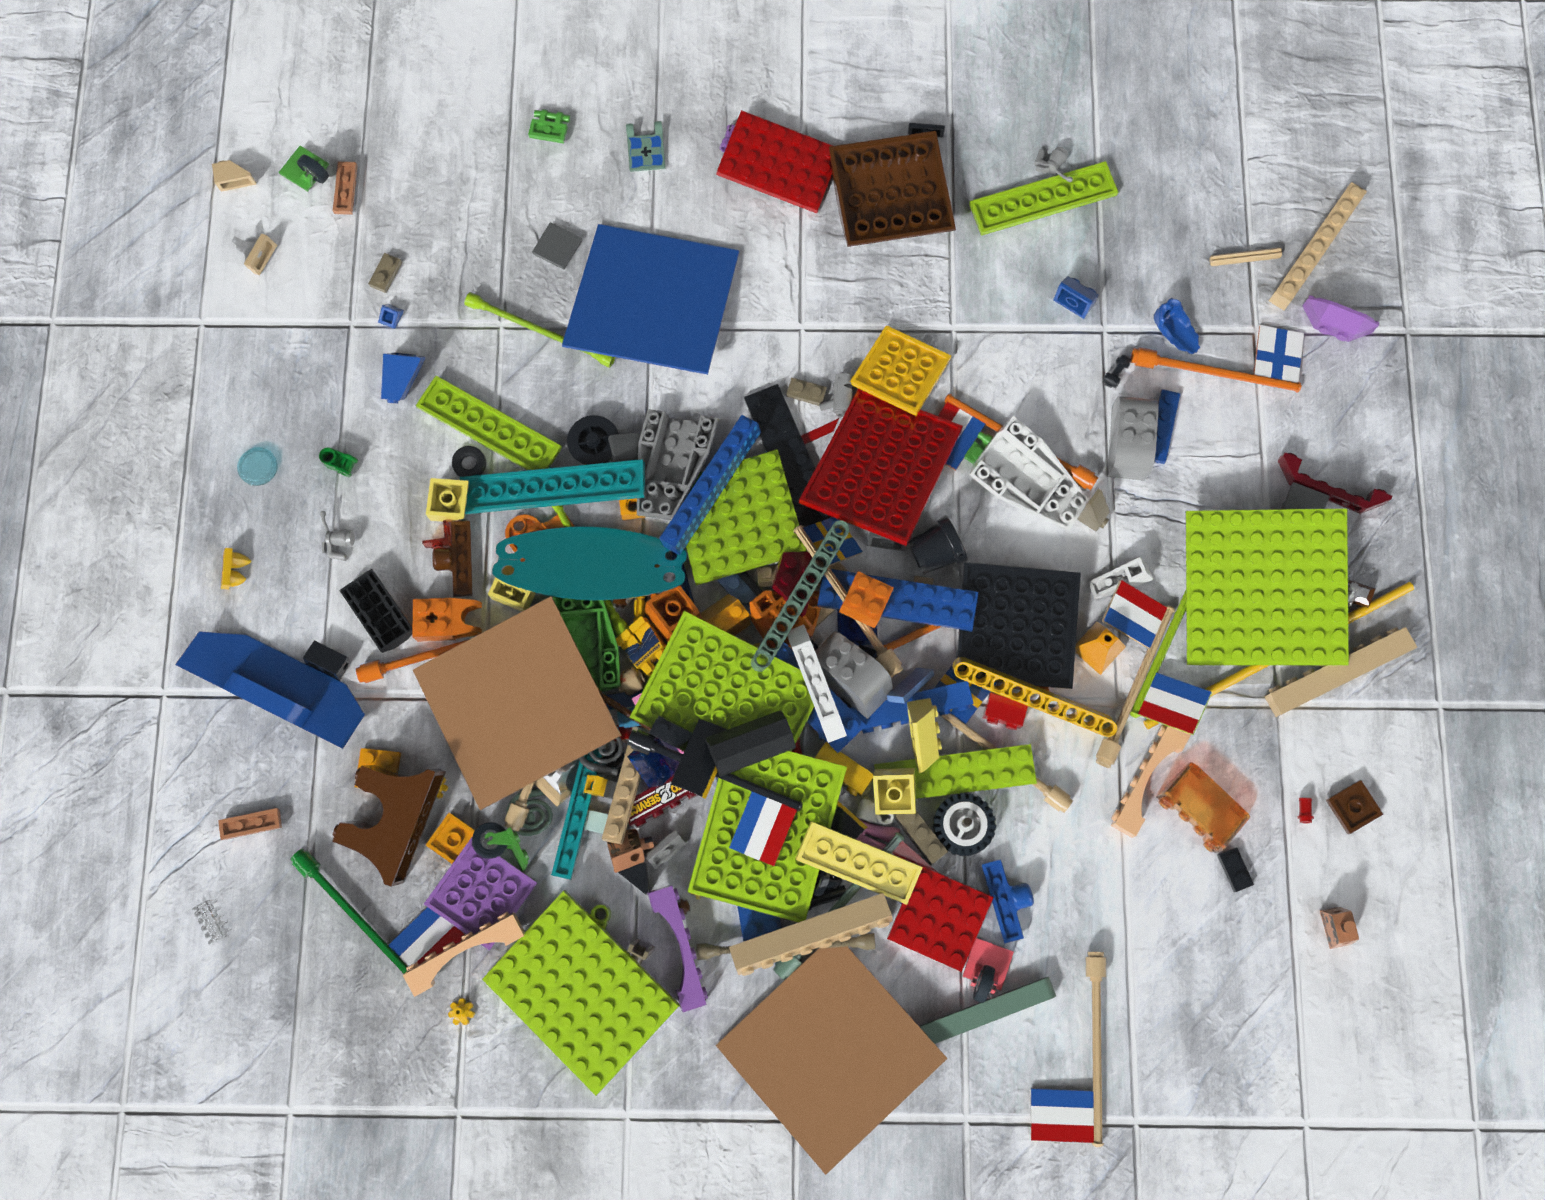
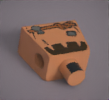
M636 829L626 830L623 844L607 842L615 873L644 862L643 850L654 848L652 837L640 839Z
M1336 907L1320 911L1330 949L1348 946L1359 940L1351 910Z

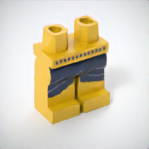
M640 616L629 626V629H626L616 638L618 646H621L629 659L634 663V666L648 676H651L656 667L654 662L660 659L667 644L650 619Z

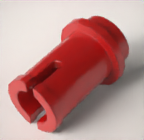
M1299 798L1300 815L1297 817L1300 819V823L1309 824L1314 819V816H1312L1311 798Z

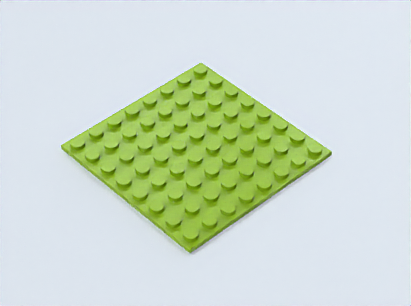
M1347 509L1185 511L1187 665H1349Z

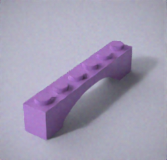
M668 885L647 892L652 911L654 913L659 912L666 919L674 931L680 947L682 979L679 989L675 990L681 1011L686 1012L707 1005L705 999H708L705 986L701 987L700 979H702L701 970L694 963V960L697 959L694 947L690 948L688 942L691 939L688 927L684 928L682 921L685 920L684 911L677 904V900H680L677 888L673 889L672 885Z

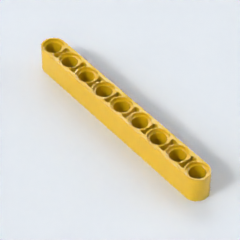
M958 657L953 662L954 673L962 680L1106 737L1113 736L1117 731L1116 723L1111 716L965 657ZM960 665H967V669L965 671L961 672L957 670V668ZM978 672L985 673V676L981 679L975 677ZM1002 679L1003 683L1000 686L993 685L995 680ZM1014 687H1021V690L1018 693L1012 692V689ZM1032 694H1039L1038 699L1030 700ZM1051 701H1057L1054 707H1048V704ZM1069 708H1075L1072 714H1066V711ZM1092 715L1093 718L1090 721H1084L1086 716ZM1106 722H1110V723H1111L1108 728H1106V729H1103V728H1102V726H1103L1104 723H1106Z

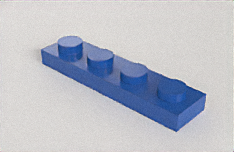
M1164 389L1161 390L1158 401L1157 441L1154 462L1165 464L1167 460L1180 393Z

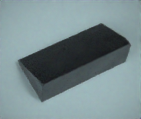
M909 123L908 125L909 135L936 131L937 137L942 138L944 135L945 125Z

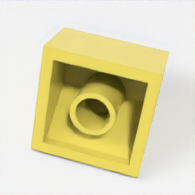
M430 478L426 516L430 521L451 522L464 519L469 481Z
M915 768L875 769L873 774L875 815L915 814Z

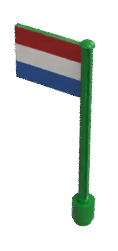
M302 848L290 858L293 862L292 865L304 878H314L403 974L407 971L406 967L415 962L418 964L426 961V956L433 952H436V954L444 951V946L451 942L459 943L462 941L461 937L465 935L460 929L427 907L388 945L319 872L321 864L308 851Z

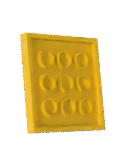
M886 325L850 382L852 383L851 385L917 416L949 364L951 355Z

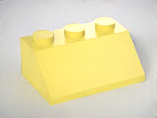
M930 698L907 702L912 749L919 773L924 772L938 760V750H942L940 738H937L936 735L940 733L939 724L935 722V717H938L937 707L932 705Z

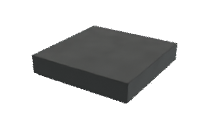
M550 222L532 253L565 270L582 242V238Z

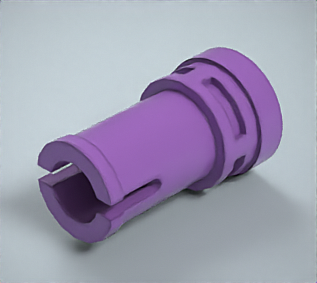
M735 125L727 126L725 137L720 144L722 152H725Z

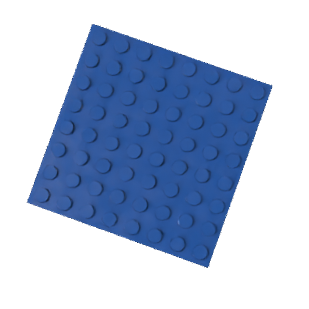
M598 224L562 347L708 375L739 250Z

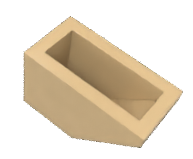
M223 160L212 164L214 182L221 192L256 185V181L250 172L230 160Z

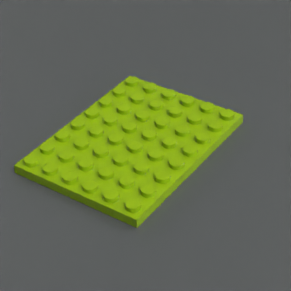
M684 611L630 718L652 728L657 717L662 715L693 733L699 719L728 730L781 710L787 719L794 742L796 743L814 708V704L800 669L774 657L771 664L764 671H755L751 666V659L758 649L757 647ZM756 658L758 664H766L764 658Z
M787 751L731 773L794 800L803 802L802 809L796 812L775 866L729 848L752 791L718 778L688 892L798 923L806 920L819 869L800 862L795 857L811 821L831 829L847 767Z
M564 890L482 980L597 1096L675 1012L680 1004Z

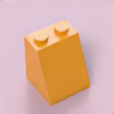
M727 594L700 613L704 621L733 636L751 625L750 614L739 599L730 594Z

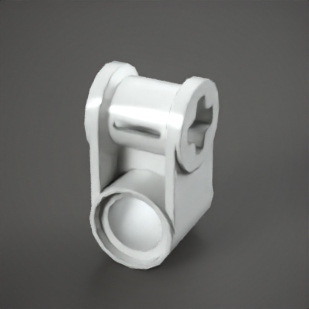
M861 798L855 815L858 819L880 826H890L893 823L894 814H888L890 819H886L883 822L880 815L884 814L875 815V802Z

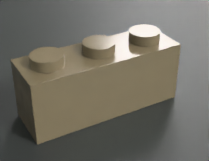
M917 811L915 814H897L894 817L929 865L935 863L948 852Z

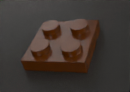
M1362 780L1326 799V802L1347 834L1355 832L1384 815Z

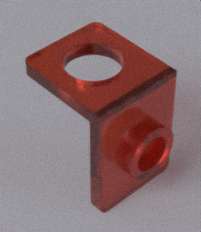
M443 520L444 538L422 541L425 548H443V546L451 545L450 524L447 520Z

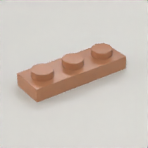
M338 162L333 202L334 214H353L358 166L356 162Z
M279 808L218 820L221 840L282 828Z

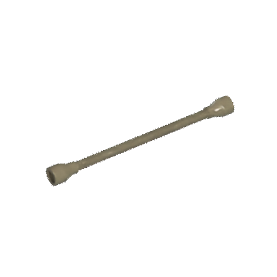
M866 933L858 937H851L843 942L838 940L832 942L829 948L852 946V948L874 950L876 949L875 934ZM708 943L697 944V960H708L714 956H721L725 953L730 954V946L722 947Z

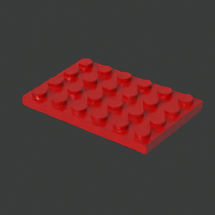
M741 110L716 175L817 214L832 176L829 147L833 145Z

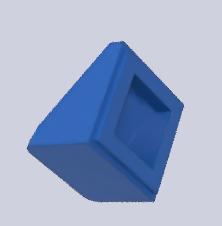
M390 304L382 305L378 323L395 329L404 310Z

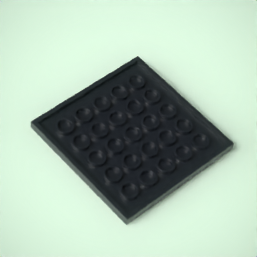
M964 562L962 590L978 592L973 630H958L956 659L958 657H965L1035 686L1073 689L1081 573ZM962 664L957 668V670L961 672L965 671L967 669V665ZM978 672L975 677L981 679L985 676V673ZM997 679L995 682L1003 683V680Z

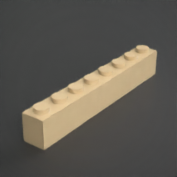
M1353 182L1349 184L1269 299V302L1282 310L1287 308L1367 192Z
M1396 627L1386 632L1388 636L1384 638L1379 635L1371 639V644L1366 647L1363 643L1353 648L1354 653L1349 654V665H1319L1321 669L1314 671L1312 668L1302 673L1304 677L1299 680L1297 677L1286 681L1287 685L1282 688L1280 685L1269 690L1270 694L1266 695L1265 699L1275 717H1278L1418 647L1406 627L1400 630Z
M884 893L730 946L729 949L738 975L746 976L752 974L755 969L761 967L762 969L770 968L775 962H787L793 959L795 955H807L812 952V949L818 947L827 948L832 945V942L838 940L843 942L849 940L852 935L858 933L859 935L866 934L872 928L886 927L893 921L892 914Z

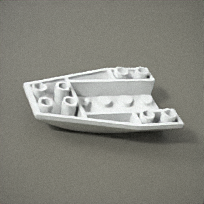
M1014 416L994 435L973 464L969 474L998 499L1067 531L1070 530L1090 501L1043 439Z

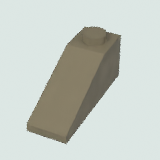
M1097 489L1077 519L1095 532L1099 527L1103 529L1109 521L1107 516L1110 510L1101 489Z

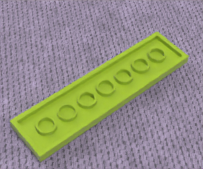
M1104 161L1063 173L1067 177H1072V182H1067L1060 175L971 200L969 205L980 235H986L1117 196L1118 190L1107 162Z
M436 375L415 405L421 411L526 470L550 468L562 449L561 445Z
M1031 744L941 755L938 760L922 773L918 772L915 759L874 764V770L915 768L916 799L1037 784Z

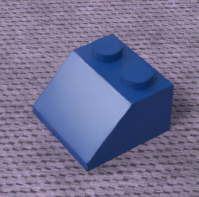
M1067 276L1060 283L1053 301L1085 319L1096 303L1099 294L1094 289L1082 285L1076 278Z

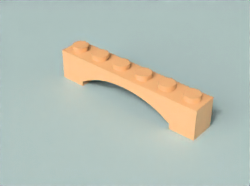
M1166 725L1161 726L1157 733L1159 735L1157 742H1153L1148 750L1150 752L1149 757L1143 759L1139 766V769H1141L1139 775H1135L1130 782L1131 790L1129 793L1125 792L1120 801L1123 803L1120 810L1116 809L1111 817V820H1113L1112 827L1131 838L1137 836L1145 821V818L1142 817L1141 808L1144 789L1149 777L1166 756L1172 752L1179 753L1183 751L1191 734Z
M508 911L497 917V922L491 924L489 921L479 927V932L473 934L471 931L462 936V941L459 943L451 942L444 946V951L436 954V952L429 954L425 957L426 961L418 964L415 962L406 967L407 971L403 974V977L413 996L415 997L433 987L435 984L434 978L438 971L459 953L471 947L491 942H504L507 946L523 937L525 931L515 912L511 914Z

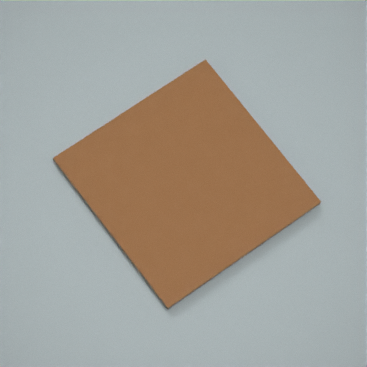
M552 596L413 669L480 810L622 736Z
M847 946L816 950L715 1045L825 1175L948 1059Z

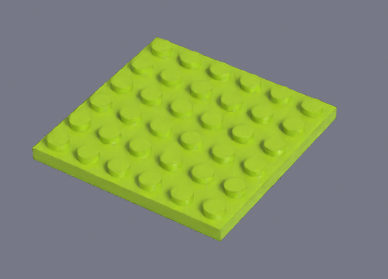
M778 449L744 459L686 545L696 585L778 562L783 552H807L802 541L793 532L795 527L799 526ZM700 472L698 474L690 491L692 490V488L694 487V485L696 484V482L698 481L703 472Z

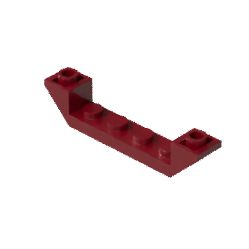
M1284 452L1278 459L1281 470L1290 486L1295 482L1329 495L1328 501L1359 514L1385 505L1393 497L1387 494L1385 490L1374 489L1364 500L1362 496L1349 494L1342 488H1334L1325 481H1317L1305 473H1298L1303 459L1298 458L1293 453Z

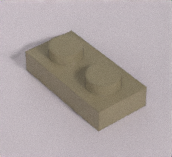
M384 253L368 283L369 286L387 293L402 264L401 259Z
M791 377L786 397L819 406L824 401L827 387Z

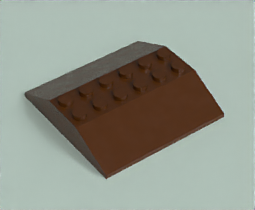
M936 131L829 147L834 190L847 247L956 231Z

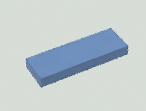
M916 668L887 695L888 701L905 704L934 676V670Z

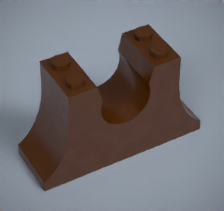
M362 765L356 771L354 785L364 792L376 795L380 799L383 806L382 818L375 826L361 821L339 822V825L337 824L333 830L332 835L334 838L332 842L350 848L370 860L378 869L385 885L392 887L403 884L446 771L442 769H427L420 774L407 776L376 765Z

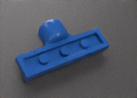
M1001 859L982 864L989 893L994 897L992 903L1004 944L1024 939L1017 911L1034 904L1029 884L1022 883L1010 886Z

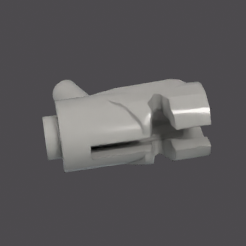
M840 373L835 375L832 389L834 395L831 396L830 401L819 404L821 411L833 407V412L836 413V416H844L852 401L851 388L853 385L850 382L853 377L852 374Z

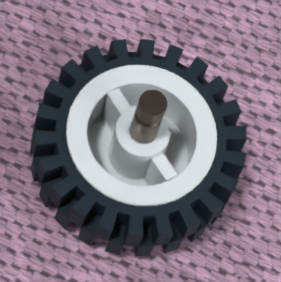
M971 793L955 794L944 800L937 808L933 818L934 834L951 854L959 856L977 854L984 850L991 843L992 838H994L996 818L993 816L992 808H989L988 803L981 800V797H976Z

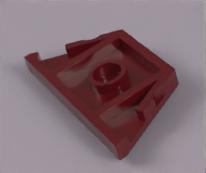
M808 551L783 552L780 556L772 588L785 601H787L812 559ZM806 576L808 582L814 583L812 576ZM796 592L798 598L805 599L802 592ZM810 598L800 613L801 617L806 615Z

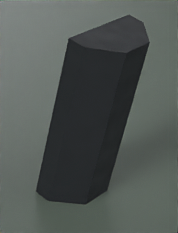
M370 569L339 590L380 652L384 653L395 649L412 635V626L373 569Z
M781 710L705 738L720 777L793 750L796 747L792 731Z

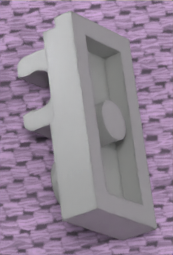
M674 830L660 844L654 841L655 848L650 852L644 850V853L647 856L646 859L656 870L684 847L686 843Z

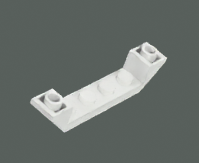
M801 625L791 629L787 637L828 743L847 736L805 626Z

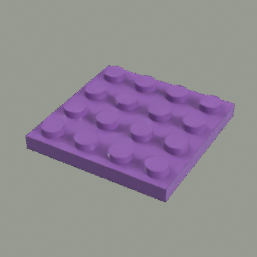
M471 838L427 898L424 905L465 934L471 931L475 934L480 931V926L489 921L491 924L497 922V917L507 911L509 914L513 912L516 914L537 882L500 856L493 859L479 856L473 849ZM495 942L481 945L490 950Z

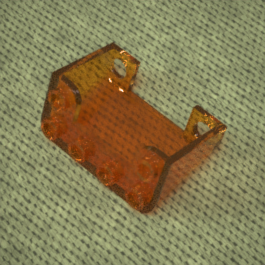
M1192 762L1186 764L1156 796L1159 799L1158 803L1164 809H1176L1182 820L1185 822L1189 821L1194 826L1193 830L1198 835L1204 836L1203 846L1208 851L1214 853L1224 851L1250 819V815L1199 766Z

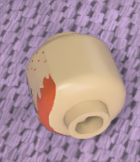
M631 667L621 672V687H618L621 693L625 692L628 696L644 689L646 680L641 670Z

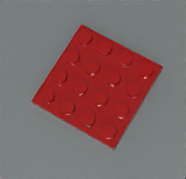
M920 865L923 868L907 905L901 904L887 939L962 972L994 897Z

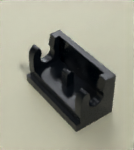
M315 640L303 656L306 665L338 681L341 680L349 666V663H347L349 658Z

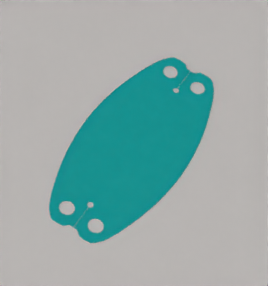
M604 527L554 528L524 533L500 541L496 545V554L499 558L498 562L493 565L492 574L497 579L512 586L548 596L577 600L625 599L667 591L684 583L685 573L681 568L682 564L686 561L687 554L683 550L680 555L677 554L675 560H668L665 554L671 550L665 548L659 538L632 531ZM509 544H515L517 551L510 554L505 551V547ZM525 558V561L521 562L520 559ZM510 565L514 568V572L511 575H504L502 568ZM671 572L675 574L676 578L672 582H666L663 579L664 574Z

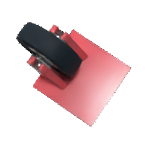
M976 938L969 954L963 977L970 979V985L975 987L973 999L984 1003L989 992L994 994L996 989L1002 990L1014 952Z

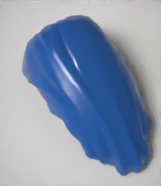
M1170 298L1156 310L1154 321L1162 335L1171 344L1176 346L1178 350L1187 351L1190 354L1197 353L1198 349H1200L1198 344L1199 335L1191 325L1190 318L1183 310L1181 302Z

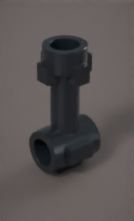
M1126 355L1118 357L1116 359V368L1112 374L1107 372L1102 382L1106 386L1116 389L1121 381L1119 375L1124 368H1129L1131 359Z

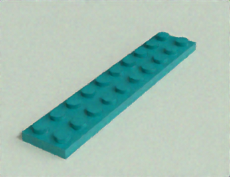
M643 459L465 476L459 479L469 481L465 514L645 498V462Z

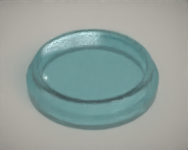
M260 447L249 449L243 453L237 465L240 478L253 486L264 485L271 481L278 468L275 456L269 450Z

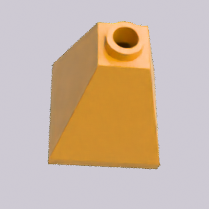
M1096 621L1076 643L1075 653L1101 675L1126 646L1111 631Z

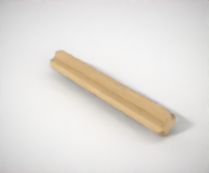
M1278 247L1211 255L1209 262L1211 266L1278 259L1282 256V249Z

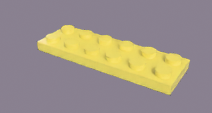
M813 821L810 822L795 857L800 862L876 893H884L886 897L906 905L923 868L913 862Z

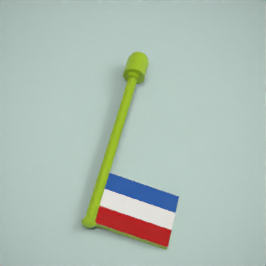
M1185 590L1132 707L1130 716L1134 718L1141 716L1194 736L1212 692L1158 673L1186 612Z

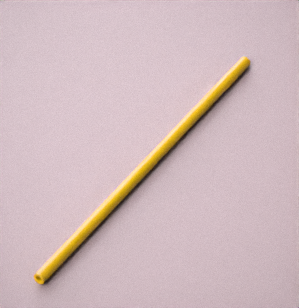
M1407 582L1371 601L1369 608L1361 606L1348 613V624L1413 591V584ZM1249 665L1205 688V690L1211 691V696L1270 665ZM1149 719L1143 721L1147 729L1160 724Z

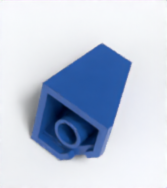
M396 352L383 354L381 399H387V403H398L400 400H404L425 362V357H416L414 354Z

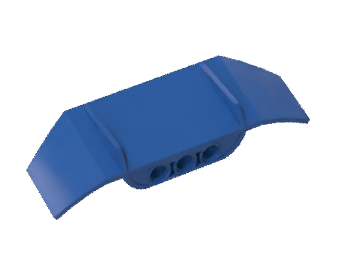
M199 631L175 664L342 749L365 716L346 684L247 635Z

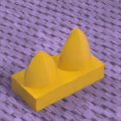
M224 548L221 589L229 590V587L238 586L246 581V578L241 573L231 570V568L244 567L250 564L251 560L241 553L232 552L233 548Z

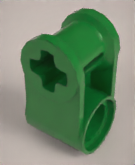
M328 447L322 449L319 453V459L325 467L346 477H351V471L355 463L359 461L349 454ZM333 455L331 461H326L328 456Z

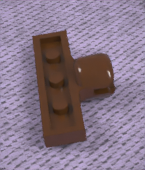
M451 521V546L433 549V568L436 571L449 570L452 572L453 597L473 596L470 521Z

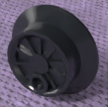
M590 415L579 419L572 425L567 436V446L573 458L582 464L606 463L613 456L608 438L610 435H617L619 433L616 426L607 418Z

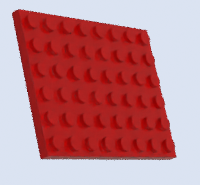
M858 388L802 493L799 503L907 546L962 432L963 426L920 410L917 416Z

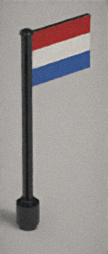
M632 730L627 741V745L631 746V749L648 756L650 752H656L676 761H681L682 753L658 744L655 741L656 737L641 730ZM717 771L715 777L752 791L729 848L775 866L796 812L802 809L803 802L794 800L731 773L720 777Z

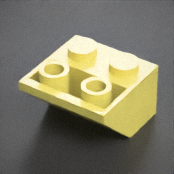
M510 565L502 569L504 575H511L514 572V568ZM496 577L488 592L492 600L521 612L530 607L536 594L535 592L507 584Z

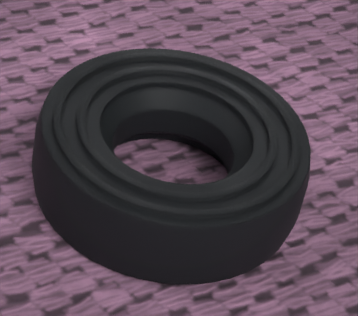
M464 446L454 453L452 467L459 477L482 475L486 468V458L480 449L474 446ZM472 456L476 459V465L472 469L463 468L462 461L465 457Z

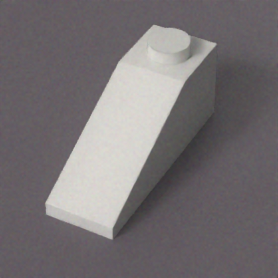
M1139 557L1089 581L1088 584L1094 598L1099 599L1113 595L1119 580H1123L1136 588L1153 580L1147 563Z

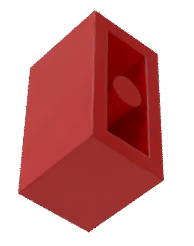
M990 693L982 718L987 719V723L993 725L1001 723L1005 724V727L1008 729L1017 730V728L1020 729L1023 726L1028 706L1010 698Z

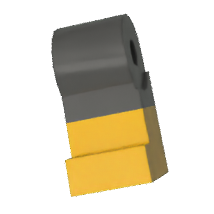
M587 775L583 793L613 799L617 782L600 776Z

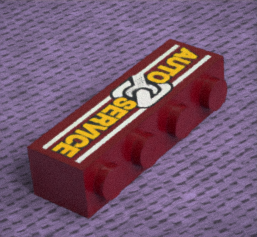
M673 775L636 795L628 823L631 827L639 828L647 823L646 820L652 816L654 819L664 814L663 810L669 807L674 809L682 804V800L686 798L691 800L698 795L670 785L674 777Z

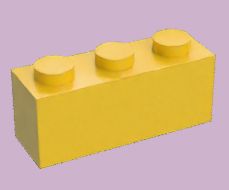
M827 742L824 743L815 756L817 759L847 767L843 785L847 787L846 791L855 797L857 795L861 797L873 779V773L842 752L837 753Z

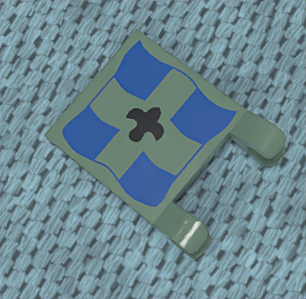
M661 121L654 122L655 134L634 136L633 124H626L630 172L665 169Z

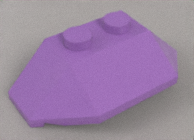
M1311 295L1308 296L1302 305L1314 329L1319 330L1322 334L1332 335L1340 341L1350 342L1369 335L1380 324L1364 313L1330 300L1315 298Z

